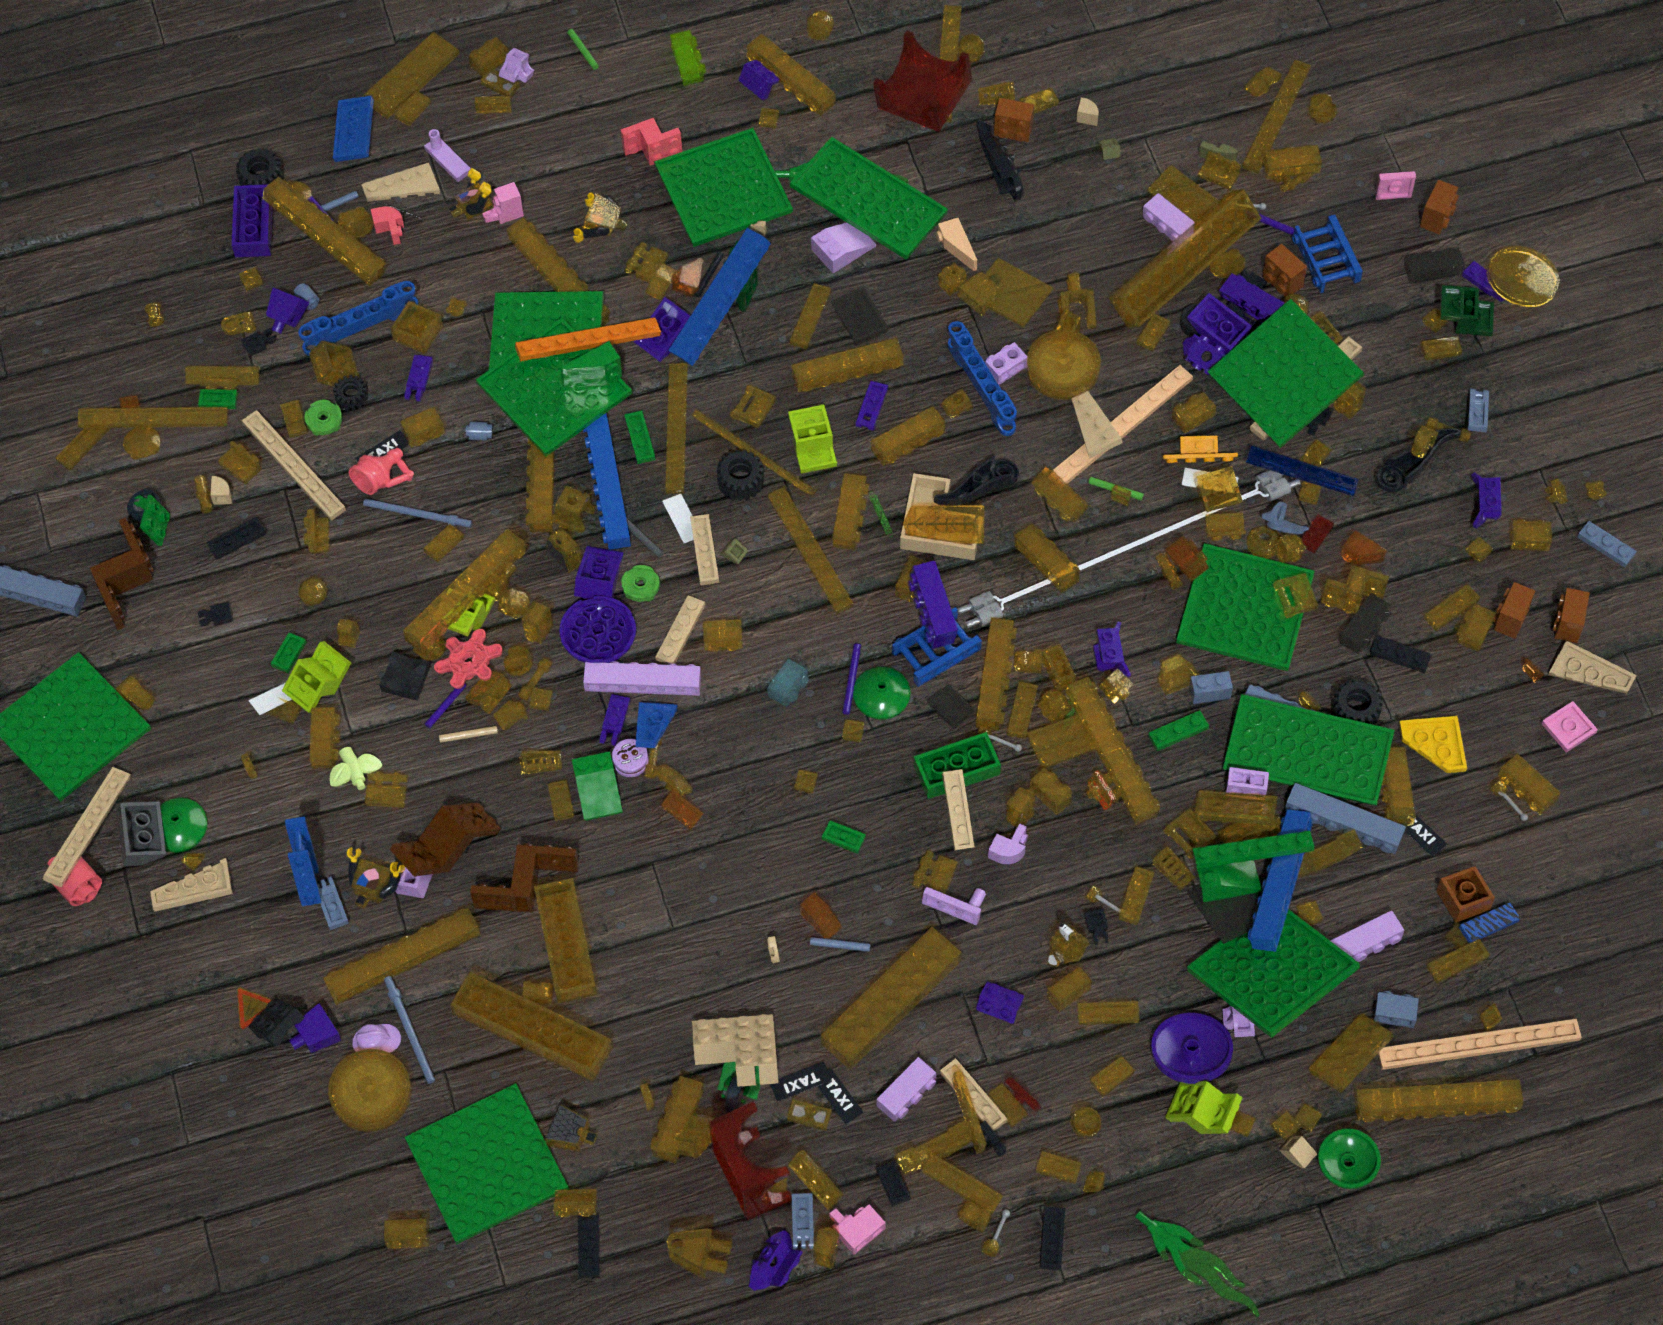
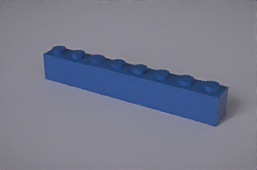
M749 228L745 230L668 350L674 356L691 366L694 365L754 269L758 266L761 258L767 252L771 243L764 236Z
M605 413L583 429V433L587 432L588 437H584L586 448H590L591 451L587 455L589 464H593V468L590 469L592 480L596 479V484L593 485L595 496L599 495V500H596L597 510L602 511V516H599L600 526L605 527V532H602L603 542L608 544L609 550L629 547L631 543L607 414Z
M1287 809L1286 816L1282 817L1281 833L1278 832L1277 836L1304 831L1311 832L1313 825L1311 813ZM1304 853L1272 857V863L1267 868V880L1263 881V894L1258 898V911L1253 915L1254 925L1248 932V940H1251L1253 949L1276 952Z

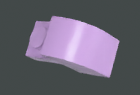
M1019 824L1011 840L996 834L989 848L988 858L1001 864H1014L1020 861L1025 855L1026 846L1024 845L1028 838L1026 834L1027 827Z

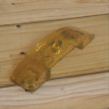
M1355 829L1337 836V840L1304 854L1297 878L1334 865L1363 848Z
M965 1120L949 1128L946 1133L914 1149L911 1147L895 1155L894 1158L903 1173L908 1174L948 1157L976 1139V1136Z

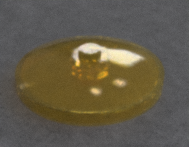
M1509 246L1500 249L1492 256L1487 268V277L1492 288L1505 300L1520 306L1535 307L1549 302L1556 294L1560 283L1555 265L1542 253L1524 246Z

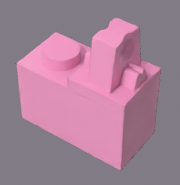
M515 182L495 188V196L492 200L493 205L482 212L486 223L499 220L500 224L523 217L521 196Z
M870 1205L865 1208H859L854 1213V1217L851 1214L843 1216L837 1209L829 1213L831 1220L835 1223L832 1227L835 1230L836 1236L853 1255L885 1230V1221Z

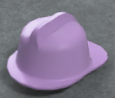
M367 1024L355 1034L352 1045L354 1050L364 1057L388 1054L398 1048L401 1043V1035L399 1030L390 1024Z

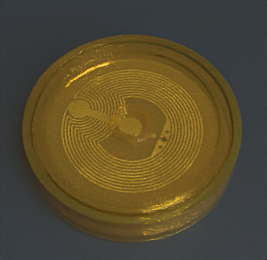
M1065 329L1047 332L1037 338L1028 351V378L1040 393L1048 397L1061 400L1072 399L1086 391L1089 392L1099 378L1100 353L1096 345L1087 336L1079 332Z
M377 1049L360 1050L344 1058L332 1072L328 1085L329 1100L336 1116L348 1127L364 1132L382 1130L398 1121L407 1110L412 1093L411 1082L402 1062L394 1055Z

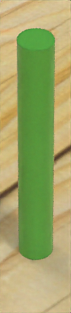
M573 29L568 30L567 33L592 69L596 70L599 67L597 62Z
M1094 477L1089 479L1088 484L1141 501L1143 499L1144 493Z

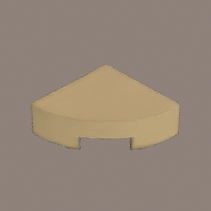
M757 221V224H751L749 229L765 237L766 221Z
M775 936L768 937L767 943L771 962H780Z

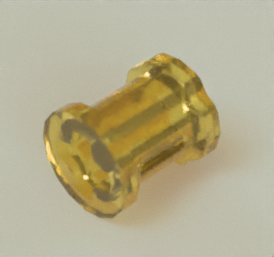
M147 304L144 309L148 314L149 326L156 327L162 325L164 318L160 313V304Z

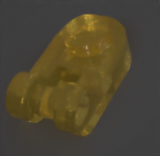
M251 312L228 316L221 322L222 330L227 335L243 332L252 333L256 330L255 323L252 322L253 315Z

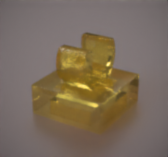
M1558 478L1552 480V487L1545 488L1547 494L1553 492L1551 496L1546 497L1549 502L1557 500L1560 504L1568 502L1563 483Z
M1316 901L1305 903L1296 908L1299 917L1309 925L1322 922L1323 920Z

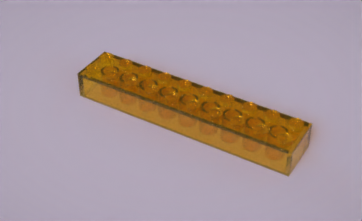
M1244 189L1230 191L1109 298L1127 327H1140L1262 219Z

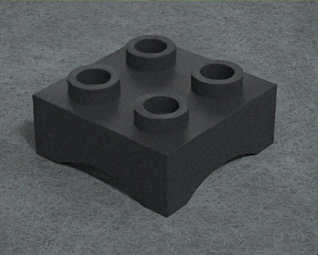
M392 652L386 672L379 684L381 692L418 701L430 670L429 662L423 659H412Z
M275 998L253 1019L248 1027L258 1038L265 1039L273 1046L278 1047L285 1033L292 1026L300 1023L304 1017L296 1007Z

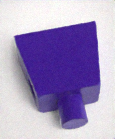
M273 287L266 316L275 319L271 330L282 334L285 324L295 327L309 302Z
M320 1003L306 1013L300 1023L294 1025L298 1035L289 1039L294 1050L306 1045L310 1053L341 1041L338 1031Z

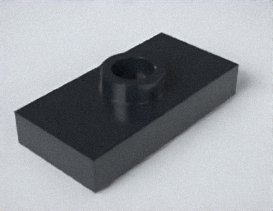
M895 1161L876 1168L877 1175L891 1207L911 1200Z

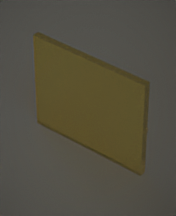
M997 258L978 283H982L986 287L984 289L986 293L990 294L993 292L997 296L988 308L1023 328L1035 312L1040 309L1042 303L1053 290V287L1000 258ZM995 278L1000 283L993 286L990 281Z

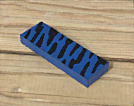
M1507 903L1461 924L1459 929L1468 943L1471 944L1519 922L1521 918L1511 903Z

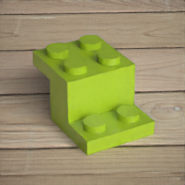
M825 405L789 411L788 417L792 428L793 445L801 474L837 467L833 449V435Z
M460 584L457 591L449 589L433 618V623L468 636L472 629L477 630L481 628L495 602V597Z
M321 641L311 658L298 659L282 692L308 713H311L315 710L322 696L334 695L351 662L325 641Z
M1199 1081L1196 1084L1180 1082L1165 1118L1170 1122H1185L1200 1134H1225L1232 1127V1122L1236 1112L1239 1110L1242 1097L1237 1093L1223 1094L1207 1081Z

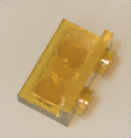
M1209 151L1207 160L1199 171L1198 177L1231 190L1240 175L1241 164L1227 159L1218 153Z
M231 441L229 443L231 449L218 460V463L246 485L261 471L260 461L254 454L250 455L246 452L243 445Z
M308 509L307 517H304V527L307 528V533H304V544H308L310 553L329 552L328 518H317L315 509Z
M1243 513L1205 515L1206 538L1211 537V541L1223 540V537L1230 536V540H1236L1246 535Z
M492 671L491 678L487 681L480 679L465 699L468 703L480 706L485 713L490 714L509 691L511 684L503 674Z
M555 1190V1202L553 1203L555 1216L569 1217L580 1215L588 1217L596 1215L597 1190Z

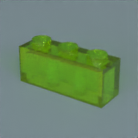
M690 30L670 34L671 48L683 85L703 82V74H706L704 63L701 64L700 62L702 60L700 50H696V37H692Z

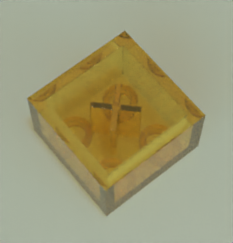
M408 301L390 329L393 341L425 354L443 325L440 314Z

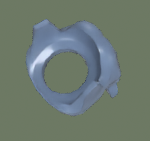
M1278 502L1271 511L1262 514V518L1269 521L1267 522V527L1281 533L1303 534V532L1309 530L1307 526H1300L1284 520L1287 504L1284 502Z

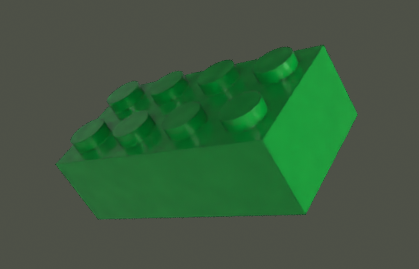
M987 732L914 756V769L927 800L945 794L942 772L962 769L965 787L998 776L1001 772L1000 761Z

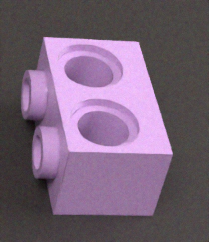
M1014 342L1004 346L997 354L990 355L986 359L985 364L998 385L1025 369L1028 357Z
M1230 767L1226 795L1265 800L1269 772Z

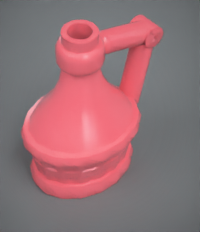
M395 448L389 450L387 455L361 456L357 464L350 467L349 476L357 488L366 494L372 495L377 493L380 488H390L402 482L411 481L414 472L401 459L403 457L401 449ZM393 464H397L403 474L390 479V470Z

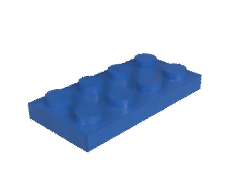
M372 96L338 100L333 150L335 162L369 157L374 103Z

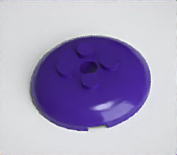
M592 596L591 599L577 601L565 612L560 623V638L565 650L572 657L584 663H610L619 659L630 649L636 636V623L631 611L622 602L607 596Z

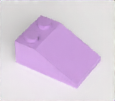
M848 223L825 228L811 237V250L832 273H835L876 247V243L869 236Z

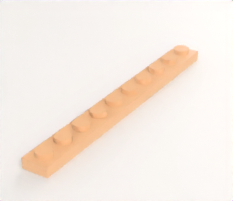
M1179 365L1110 423L1121 438L1125 437L1191 382L1193 376ZM1084 444L1053 469L1048 477L1062 489L1105 452L1089 459L1087 448Z
M1577 1019L1383 1047L1378 1048L1377 1053L1381 1070L1580 1041L1582 1037Z

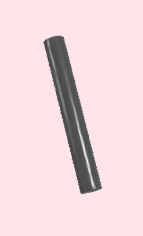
M626 518L628 530L658 558L661 557L664 552Z

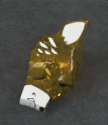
M1062 923L1051 936V951L1047 964L1058 967L1060 962L1064 964L1079 962L1089 945L1088 940L1072 926Z

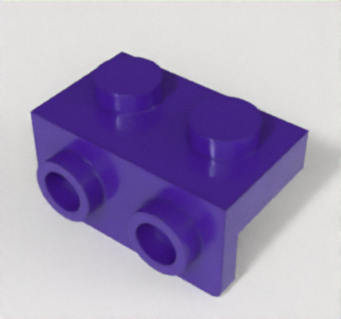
M753 60L744 64L738 81L761 100H766L772 85L779 83L780 79L763 66L761 62Z
M987 981L979 996L976 1010L1013 1024L1025 995Z

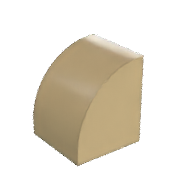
M1081 98L1076 122L1097 126L1098 108L1096 104L1089 99Z
M212 476L211 498L214 505L232 504V495L227 482L217 476Z
M1292 1136L1280 1149L1281 1153L1288 1160L1301 1168H1305L1317 1155L1316 1151L1302 1136Z

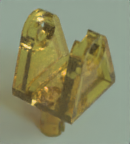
M1079 273L1068 275L1069 279L1066 280L1068 291L1060 292L1057 301L1063 332L1070 331L1071 328L1069 305L1070 303L1077 302L1084 305L1088 329L1096 328L1093 288L1081 289Z
M708 1228L674 1232L668 1236V1254L672 1262L701 1278L706 1277L707 1271L726 1274L728 1261L712 1259L710 1255L712 1251L730 1255L733 1241L716 1239L713 1236L712 1229ZM674 1239H681V1240H682V1241H676V1242H674V1243L671 1244L672 1240H674Z

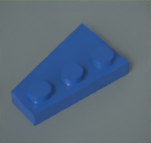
M639 702L635 747L655 748L677 712L678 705Z

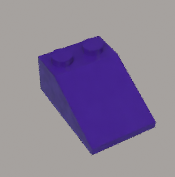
M1210 293L1187 316L1188 321L1196 331L1210 339L1209 344L1212 346L1217 344L1225 349L1224 354L1226 355L1248 336L1252 325Z
M664 297L650 317L656 318L661 330L660 336L635 340L633 342L661 362L671 353L668 350L691 315L673 301Z
M587 546L575 578L574 596L584 599H591L592 596L613 598L624 552Z

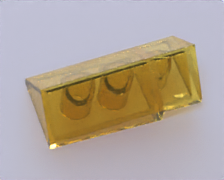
M911 506L903 526L908 536L959 544H984L985 506Z

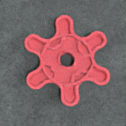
M483 629L475 630L472 633V637L466 642H460L456 637H450L445 641V647L450 650V655L444 660L437 661L434 665V670L439 674L453 672L450 684L456 689L462 688L465 681L472 679L474 676L487 681L492 676V671L487 666L491 659L502 655V646L500 644L485 646L483 643L486 639V632ZM467 658H472V662H465Z

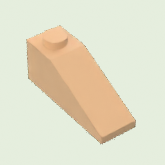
M959 218L939 223L938 231L936 232L938 242H942L943 247L970 269L973 271L977 270V258Z

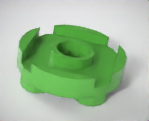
M319 400L310 405L308 411L306 410L304 418L312 434L316 436L328 435L340 429L342 413L337 404L335 405L329 400ZM321 415L328 417L325 420H320Z
M636 565L632 567L633 569L626 571L621 581L625 597L637 602L653 600L660 587L659 577L654 570L646 565ZM640 580H643V583L645 585L638 586L636 585V583H639Z

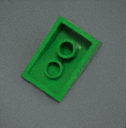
M608 341L561 366L564 388L607 385L610 382H616L622 377L620 356L611 343Z
M610 751L572 759L584 821L623 813Z
M1254 860L1196 869L1195 865V873L1203 903L1262 892Z

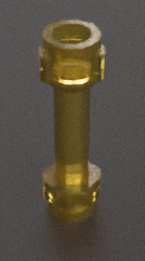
M1429 417L1426 428L1435 431V429L1454 428L1438 422L1439 419ZM1463 428L1459 440L1469 442L1472 432Z
M543 658L538 663V669L526 686H522L518 693L521 699L527 701L533 695L532 690L543 674L549 672L552 663L548 659Z
M662 737L657 746L651 748L649 763L645 766L644 776L650 779L656 778L658 768L656 762L659 746L662 745Z

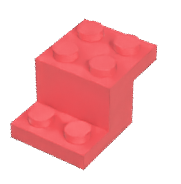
M654 118L621 129L622 147L625 156L642 150L650 166L654 165V161L682 152L679 128L661 133Z

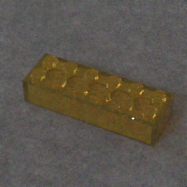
M573 878L534 886L557 1002L563 1003L596 996L597 991Z

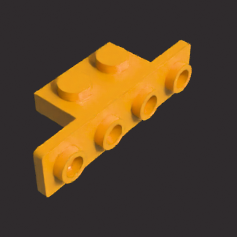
M1218 436L1180 437V455H1163L1162 460H1166V463H1178L1179 459H1185V463L1196 462V459H1204V462H1215V458H1222L1223 462L1233 461V458H1237L1238 453H1218Z

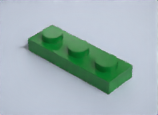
M643 411L624 414L637 464L656 460Z
M1199 710L1149 732L1148 737L1156 751H1160L1208 730L1209 724Z

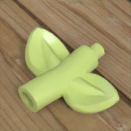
M345 747L339 751V755L344 763L333 767L330 773V785L338 787L351 780L358 790H362L365 788L363 773L375 772L383 765L378 758L371 754H363L357 758L351 747Z

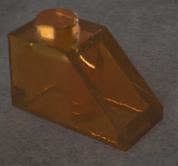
M703 259L694 260L682 266L677 272H674L671 277V282H673L671 290L691 297L699 289Z
M1355 530L1343 545L1341 556L1346 561L1352 562L1355 565L1378 563L1385 560L1387 550Z
M815 892L800 904V914L825 939H830L842 928L829 906Z

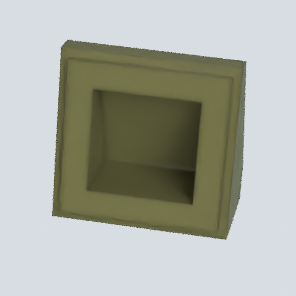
M1115 138L1098 142L1104 160L1121 156L1120 145Z
M734 538L727 543L720 555L738 565L749 550Z

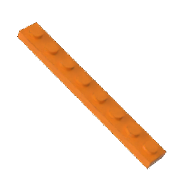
M649 318L516 342L515 349L520 361L597 348L608 341L613 345L660 336L661 330L656 318Z

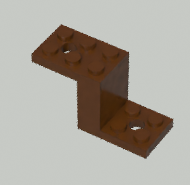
M126 517L119 520V523L131 551L90 567L96 585L117 630L125 628L122 622L125 620V617L115 596L152 581L151 573L154 572L133 524H128Z
M477 802L447 805L440 808L417 841L395 843L389 850L414 877L445 873L452 869L474 837L497 835L501 828L496 824V820L490 817L484 811L483 806Z
M529 843L517 845L511 888L503 885L497 887H488L485 884L471 885L470 894L474 908L533 913L539 870L578 872L579 862L576 849L569 846H563L562 848H556L551 845L534 846Z

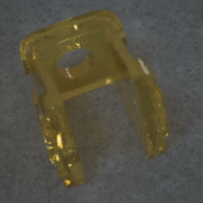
M566 486L555 505L553 522L559 524L564 529L568 528L569 531L583 533L585 526L581 520V512L595 513V507L590 502V494L581 493L579 490Z

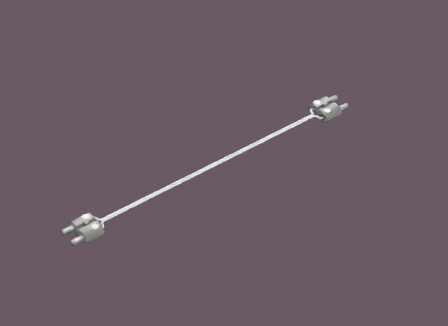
M1290 466L1280 470L1275 467L1255 476L1256 489L1005 598L999 599L997 596H993L990 591L969 599L967 605L958 608V612L962 614L971 610L977 616L966 622L968 628L979 623L981 626H984L1002 618L1003 604L1256 494H1260L1269 501H1273L1291 493V488L1301 484L1300 480L1296 479L1288 483L1285 478H1282V475L1291 472ZM994 598H995L997 601L1001 602L1000 606L998 605L997 602H995Z

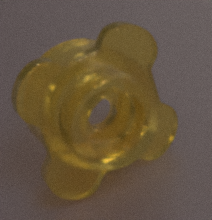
M451 298L449 306L446 307V312L456 317L461 316L467 303L466 301Z
M1602 481L1586 483L1585 487L1588 489V497L1591 499L1605 497L1607 492L1603 488L1604 483Z

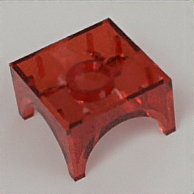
M906 31L902 54L894 73L885 83L878 78L873 83L878 109L940 132L972 81L969 54L962 52L958 61L939 59L919 45L913 32Z
M754 1101L708 1122L712 1151L747 1221L792 1200L788 1190L777 1193L767 1191L777 1182L790 1176L787 1166L775 1169L762 1168L753 1164L744 1156V1152L749 1144L760 1137L757 1127L741 1132L747 1119L758 1111Z

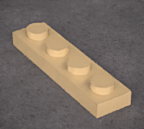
M709 514L691 516L690 521L700 585L719 583Z
M689 595L687 596L656 655V661L666 665L676 663L705 607L704 601Z
M960 769L942 772L954 850L974 847L963 771Z
M954 1059L940 1070V1074L981 1122L986 1121L993 1131L1007 1122L1005 1115L957 1059Z

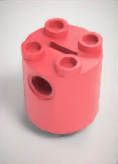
M81 856L62 888L56 885L54 887L69 904L79 906L92 901L101 888L102 879ZM52 857V858L48 861V863H47L48 866L51 865V863H52V861L54 860L55 857Z

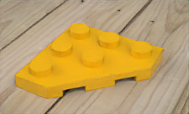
M1458 716L1402 720L1399 722L1403 743L1446 773L1466 772L1467 764Z

